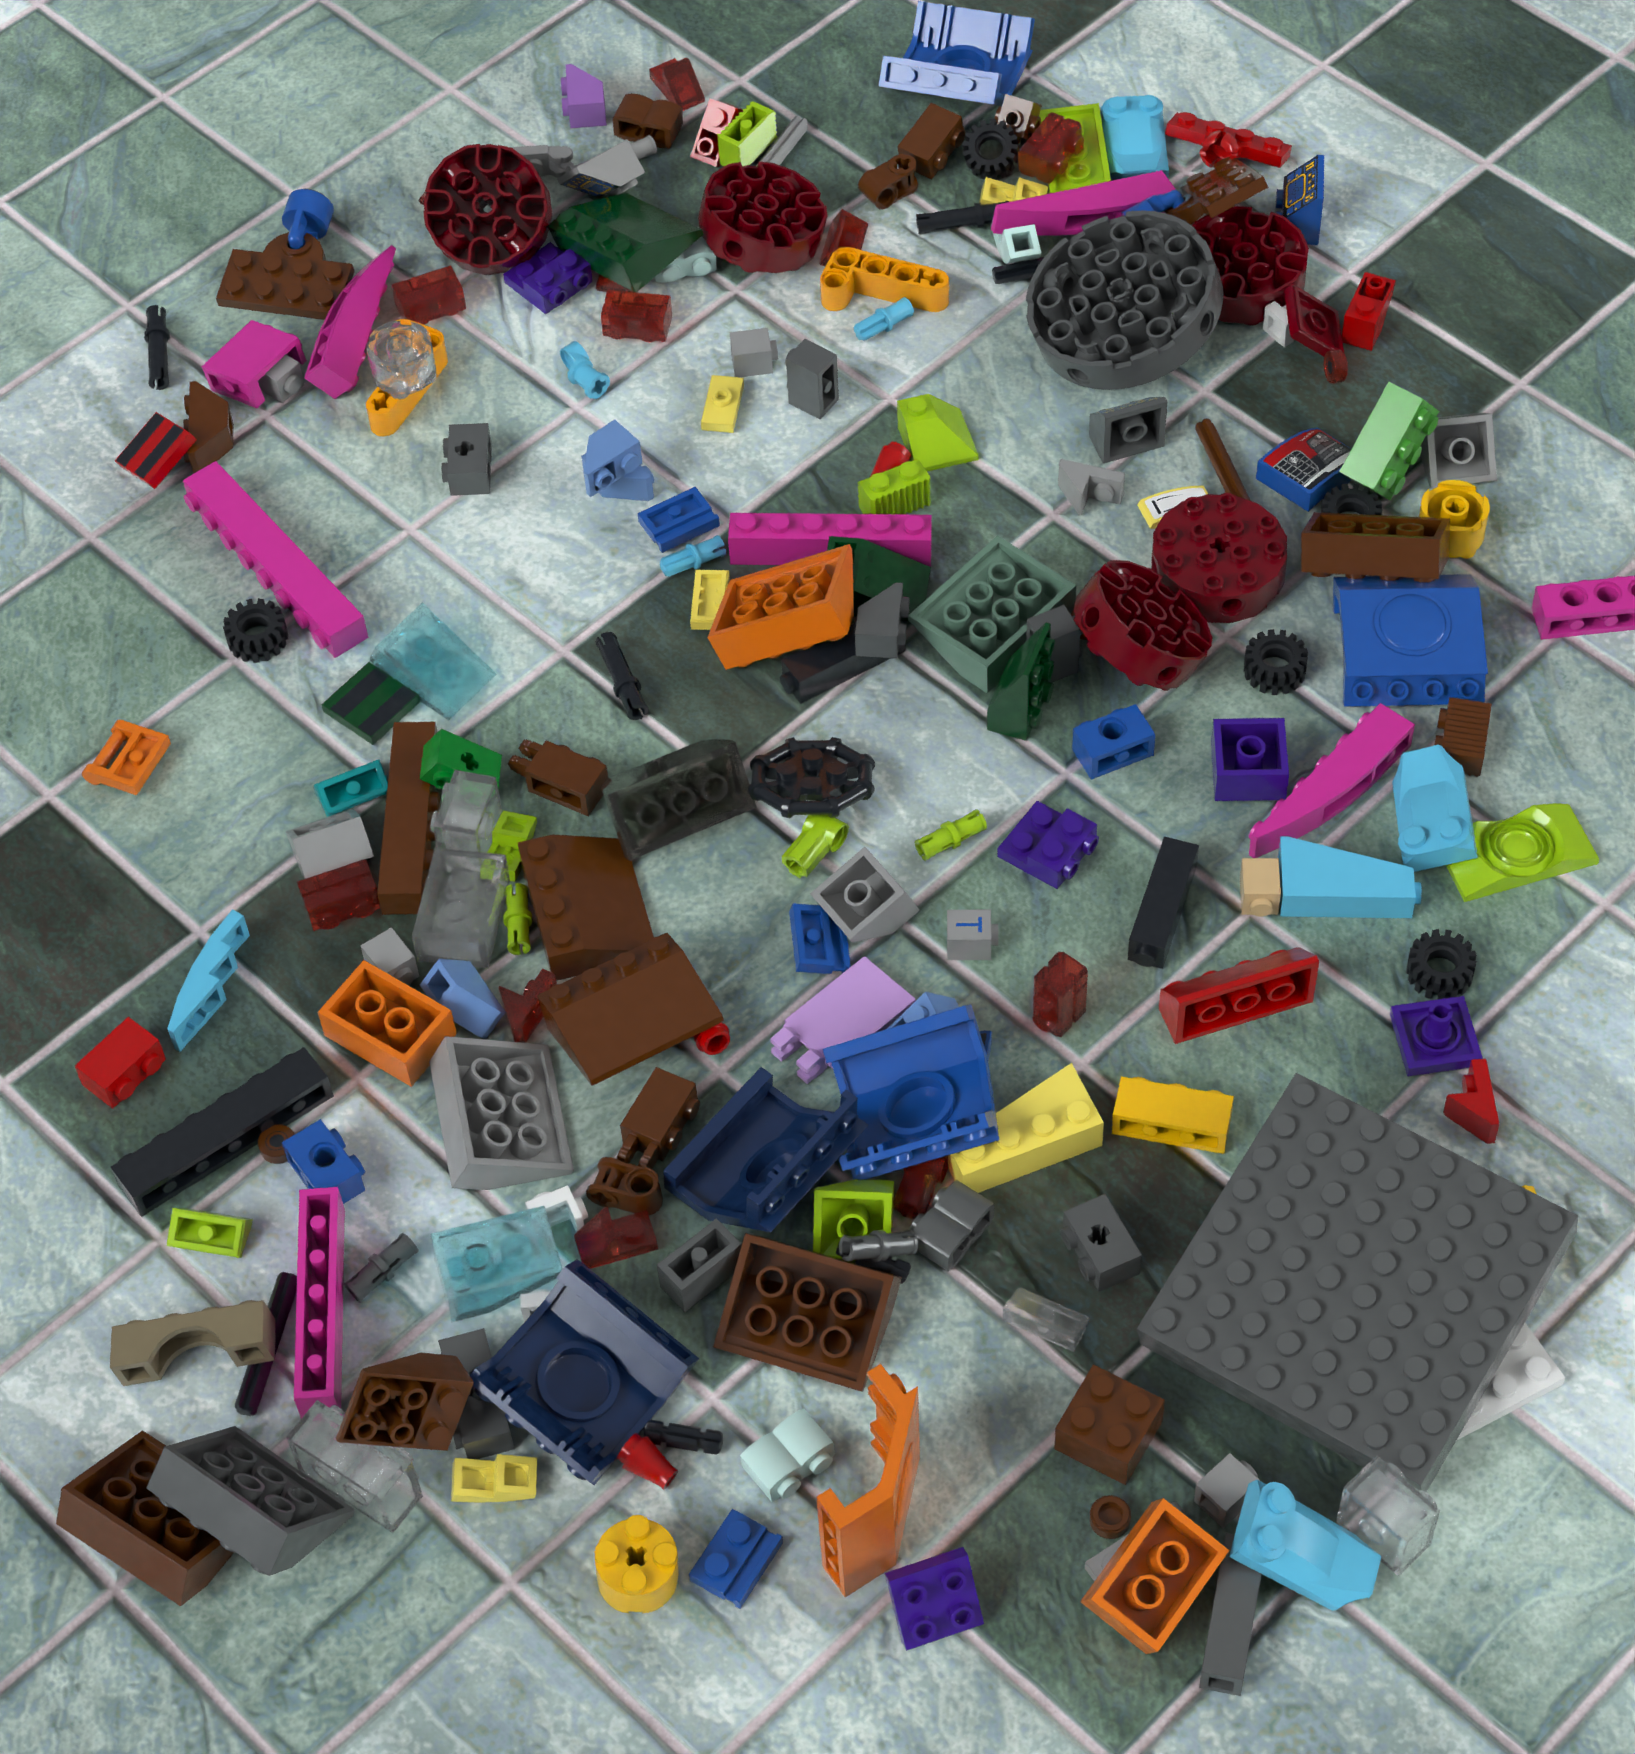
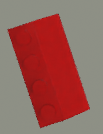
M1296 947L1290 950H1277L1269 956L1257 960H1245L1239 962L1234 967L1221 971H1208L1200 977L1188 981H1175L1160 989L1159 1011L1174 1043L1178 1044L1312 1003L1314 1000L1319 959L1317 955Z

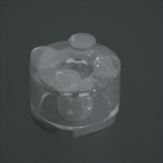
M391 321L379 326L371 333L366 351L372 379L378 388L390 393L395 399H404L409 394L422 390L436 380V363L431 337L422 325L411 322V325H401L400 321Z

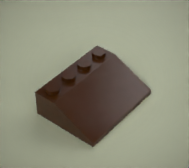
M552 834L517 843L523 874L553 982L578 976L587 969L603 964L617 955L634 949L654 938L625 839Z
M668 933L654 937L634 949L621 953L594 968L587 969L582 974L561 984L554 985L549 990L537 995L547 1029L591 1086L724 1021L722 1013L684 951Z
M745 1233L713 1347L863 1392L868 1380L867 1372L872 1369L891 1318L902 1277L852 1262H845L838 1258L759 1235Z
M142 1430L62 1487L56 1524L165 1597L182 1606L211 1582L234 1552L223 1548L217 1538L207 1531L194 1527L186 1516L176 1509L163 1505L159 1501L158 1496L146 1489L166 1445Z

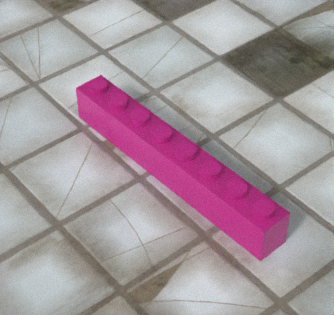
M217 461L183 480L186 494L183 497L192 512L198 511L201 514L206 527L210 531L216 530L224 546L229 551L233 549L237 553L245 569H252L256 573L259 583L265 590L270 588L274 592L277 602L283 609L289 608L300 628H307L311 632L315 643L320 649L326 648L336 658L369 638L364 616Z

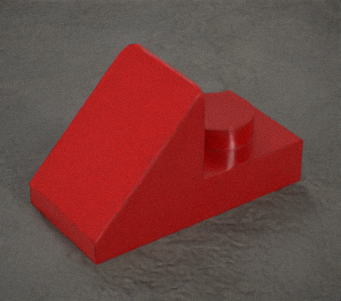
M1472 1059L1468 1075H1463L1462 1077L1463 1093L1448 1094L1443 1113L1447 1118L1487 1144L1495 1143L1499 1119L1487 1060Z

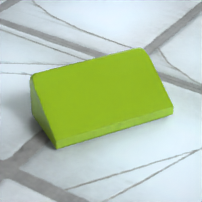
M181 1207L172 1208L166 1246L241 1258L253 1219Z

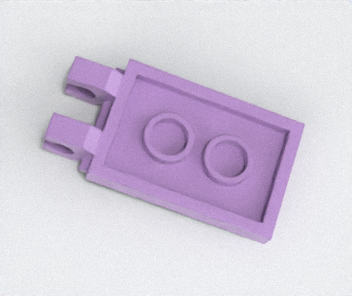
M864 956L785 1019L783 1028L771 1038V1043L774 1045L771 1048V1053L782 1062L797 1051L802 1044L806 1046L809 1050L796 1061V1065L800 1068L797 1070V1076L808 1084L823 1073L828 1066L833 1069L831 1062L826 1063L823 1053L824 1048L886 1030L916 999Z

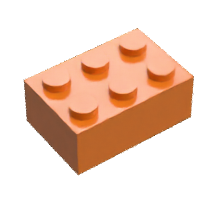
M365 960L361 962L318 1011L325 1037L410 1087L415 1084L430 1066L429 1061L444 1037H455L457 1034L450 1009Z
M1164 1498L1153 1501L1080 1602L1145 1654L1156 1653L1163 1646L1230 1550Z

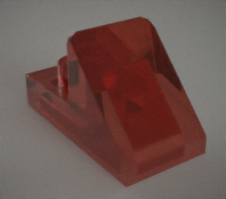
M674 58L649 69L650 79L669 101L680 105L682 111L705 102L704 94L688 58L679 61Z
M542 968L536 979H532L527 983L523 996L502 986L498 987L502 1007L506 1012L505 1017L514 1042L526 1043L542 1020L543 1014L537 995L557 985L554 973Z
M606 1207L574 1234L581 1262L589 1269L658 1250L657 1240L647 1210L612 1220L609 1209Z

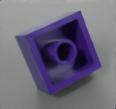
M1213 719L1211 756L1215 801L1280 800L1282 798L1285 800L1289 781L1285 719Z

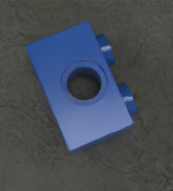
M1136 704L1124 709H1116L1106 716L1093 721H1085L1073 728L1072 750L1091 780L1154 756L1155 733Z
M321 1119L282 1142L288 1163L307 1189L338 1187L343 1204L365 1191L361 1177L365 1174V1170L361 1162L354 1154L350 1157L343 1150L346 1145L341 1135L335 1128L329 1131ZM332 1162L329 1166L321 1167L325 1163Z

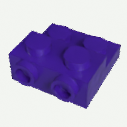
M551 242L539 249L530 260L514 266L503 274L505 284L544 314L562 305L567 299L593 282L591 264L570 248L563 252Z
M1036 801L997 848V857L1058 889L1065 879L1070 880L1075 875L1080 861L1085 854L1091 855L1099 842L1097 824L1068 808L1061 814Z

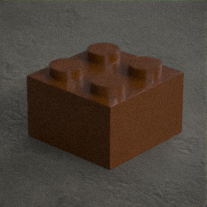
M1093 1364L1055 1428L1054 1449L1126 1485L1163 1422L1165 1400Z

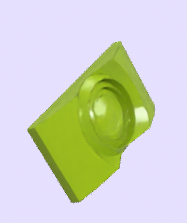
M1553 803L1532 805L1510 818L1499 821L1474 822L1473 830L1478 858L1445 866L1464 902H1468L1597 865L1599 857L1569 804Z

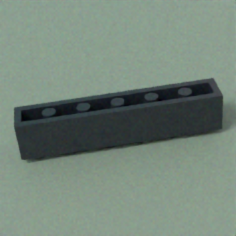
M305 1047L295 1053L284 1056L276 1065L263 1073L255 1074L247 1083L234 1091L221 1095L216 1102L198 1113L189 1115L182 1123L166 1133L157 1135L150 1143L134 1153L123 1156L118 1163L111 1166L119 1188L141 1217L256 1146L260 1134L273 1125L287 1126L334 1097L328 1076Z

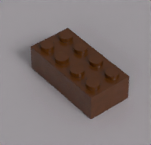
M1314 512L1301 533V572H1309L1314 577L1345 574V577L1349 579H1361L1369 575L1379 576L1381 580L1385 581L1409 577L1414 578L1416 582H1432L1434 579L1440 578L1449 559L1450 518Z

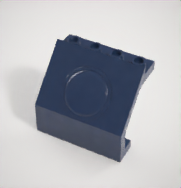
M760 1067L664 1169V1188L708 1221H714L717 1218L724 1224L772 1232L868 1126L867 1123L858 1118V1098L845 1089L841 1094L840 1107L835 1112L800 1106L773 1087V1075Z
M576 1259L562 1269L556 1277L559 1281L534 1313L492 1358L476 1367L470 1374V1377L474 1382V1391L481 1399L497 1405L505 1412V1417L511 1424L518 1428H524L536 1438V1443L547 1453L556 1454L566 1462L568 1470L574 1476L595 1485L617 1460L620 1450L629 1438L635 1433L639 1435L646 1427L647 1422L652 1420L666 1404L699 1358L581 1261Z

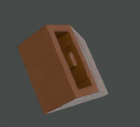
M417 1353L363 1368L336 1440L340 1443L448 1451L474 1382L458 1357L453 1355Z

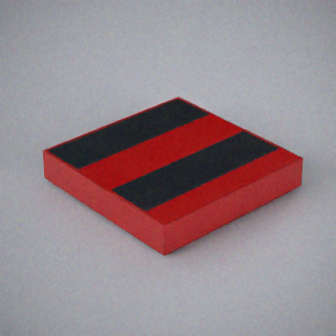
M155 412L117 457L115 462L121 468L155 489L197 439L190 432Z

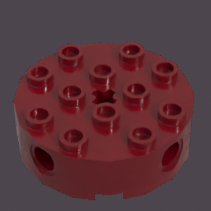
M493 144L467 145L445 157L430 175L424 199L425 226L436 246L446 257L462 269L483 275L505 273L514 266L530 260L546 241L549 232L548 225L553 217L550 193L533 164L513 148ZM487 205L492 208L489 213L484 211V207Z
M758 161L757 166H742L741 162L727 164L711 175L704 189L698 221L699 228L704 233L702 237L710 249L713 250L715 256L740 266L742 270L748 273L757 271L780 273L796 271L814 258L821 243L828 214L826 206L820 200L821 193L812 182L798 172L770 162Z
M1235 206L1213 218L1206 215L1195 221L1192 226L1202 239L1207 242L1221 277L1223 304L1218 320L1254 326L1264 321L1265 306L1274 301L1280 306L1286 305L1284 290L1291 284L1304 290L1309 247L1301 230L1286 217L1271 212L1270 215L1252 212L1253 207Z
M1231 493L1189 497L1165 513L1153 532L1151 570L1163 576L1160 582L1175 594L1180 589L1189 597L1204 616L1207 623H1234L1254 617L1267 608V603L1280 593L1284 585L1287 565V536L1278 519L1258 503Z
M1110 560L1100 570L1095 572L1076 596L1074 606L1075 624L1088 639L1087 646L1090 651L1098 656H1103L1112 666L1125 673L1128 679L1135 685L1143 686L1147 684L1164 691H1168L1170 688H1178L1189 679L1207 657V651L1212 646L1213 637L1206 619L1192 600L1180 589L1175 594L1171 589L1162 584L1160 581L1163 576L1155 571L1130 561Z

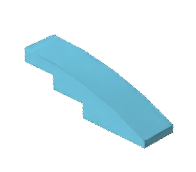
M233 909L208 939L193 963L178 994L168 1025V1032L174 1049L179 1052L182 1051L227 1000L222 985L237 970L238 965L234 953L250 936L244 915Z

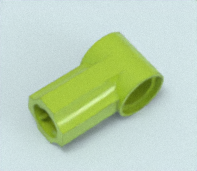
M808 815L803 824L802 833L782 855V864L793 875L799 878L802 876L808 877L829 851L836 852L843 845L849 832V825L836 817L830 818L828 815Z

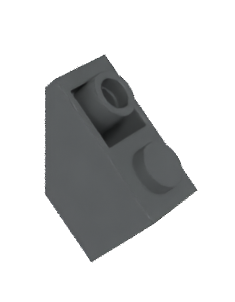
M903 583L893 584L858 607L855 630L856 656L898 657L899 645H905L906 624H901L902 618H908L910 598L903 597Z

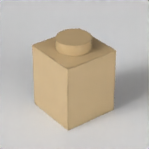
M1242 858L1240 871L1242 915H1255L1258 917L1278 915L1281 897L1279 858Z

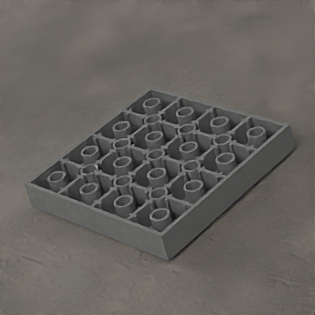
M1295 1073L1137 1327L1141 1345L1422 1500L1577 1234L1578 1215Z

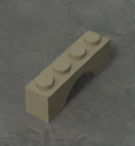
M247 1300L233 1306L221 1308L207 1307L198 1312L186 1314L172 1313L163 1318L146 1321L132 1320L127 1324L112 1326L110 1369L123 1386L158 1381L162 1379L167 1367L177 1356L191 1348L204 1345L216 1346L225 1350L237 1367L275 1361L276 1319L264 1300Z

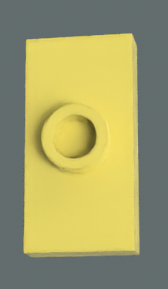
M712 375L701 419V430L734 433L744 389V378Z
M695 570L690 619L692 630L711 629L730 581L729 570Z

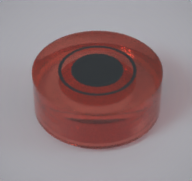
M1331 350L1325 353L1324 372L1329 383L1344 382L1347 377L1348 363L1345 354L1341 350Z

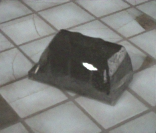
M712 739L693 743L610 777L601 786L624 856L628 860L635 859L757 808L755 800L748 793L749 781L736 742L732 740Z

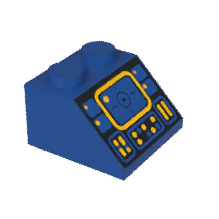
M1324 155L1313 157L1284 176L1283 190L1277 189L1275 208L1281 209V212L1276 211V213L1286 217L1301 230L1307 245L1319 244L1324 201Z

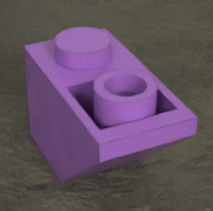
M566 64V77H561L562 96L567 95V98H562L563 116H569L570 128L607 126L603 82L572 64Z

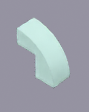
M1035 224L1004 229L1003 234L993 233L998 252L1006 264L1038 259L1041 256Z

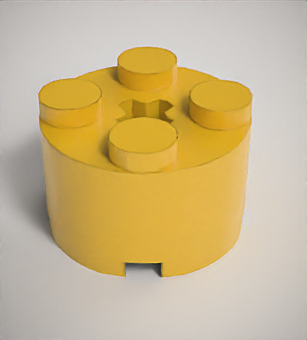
M1445 480L1439 482L1438 486L1431 491L1428 489L1421 500L1419 517L1450 518L1449 558L1461 557L1469 559L1475 555L1476 550L1479 549L1484 541L1490 504L1485 494L1482 497L1476 492V486L1461 480Z
M633 1515L626 1520L614 1524L601 1536L594 1553L597 1582L604 1600L615 1610L629 1613V1611L642 1612V1614L649 1613L666 1604L675 1592L679 1575L677 1547L671 1534L663 1526L648 1520L645 1516Z

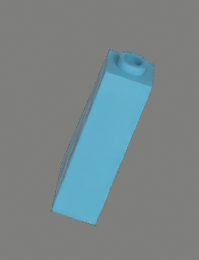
M1280 836L1278 858L1281 888L1280 916L1412 918L1414 905L1421 904V882H1415L1413 867L1288 836Z

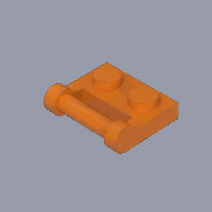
M117 720L111 728V736L93 763L86 765L82 771V777L93 785L101 783L138 795L171 742L166 734L124 720ZM124 741H127V743L125 744V746L123 747V749L121 750V752L119 753L111 767L107 769L106 767L108 766V764L110 763V761L112 760V758L114 757Z

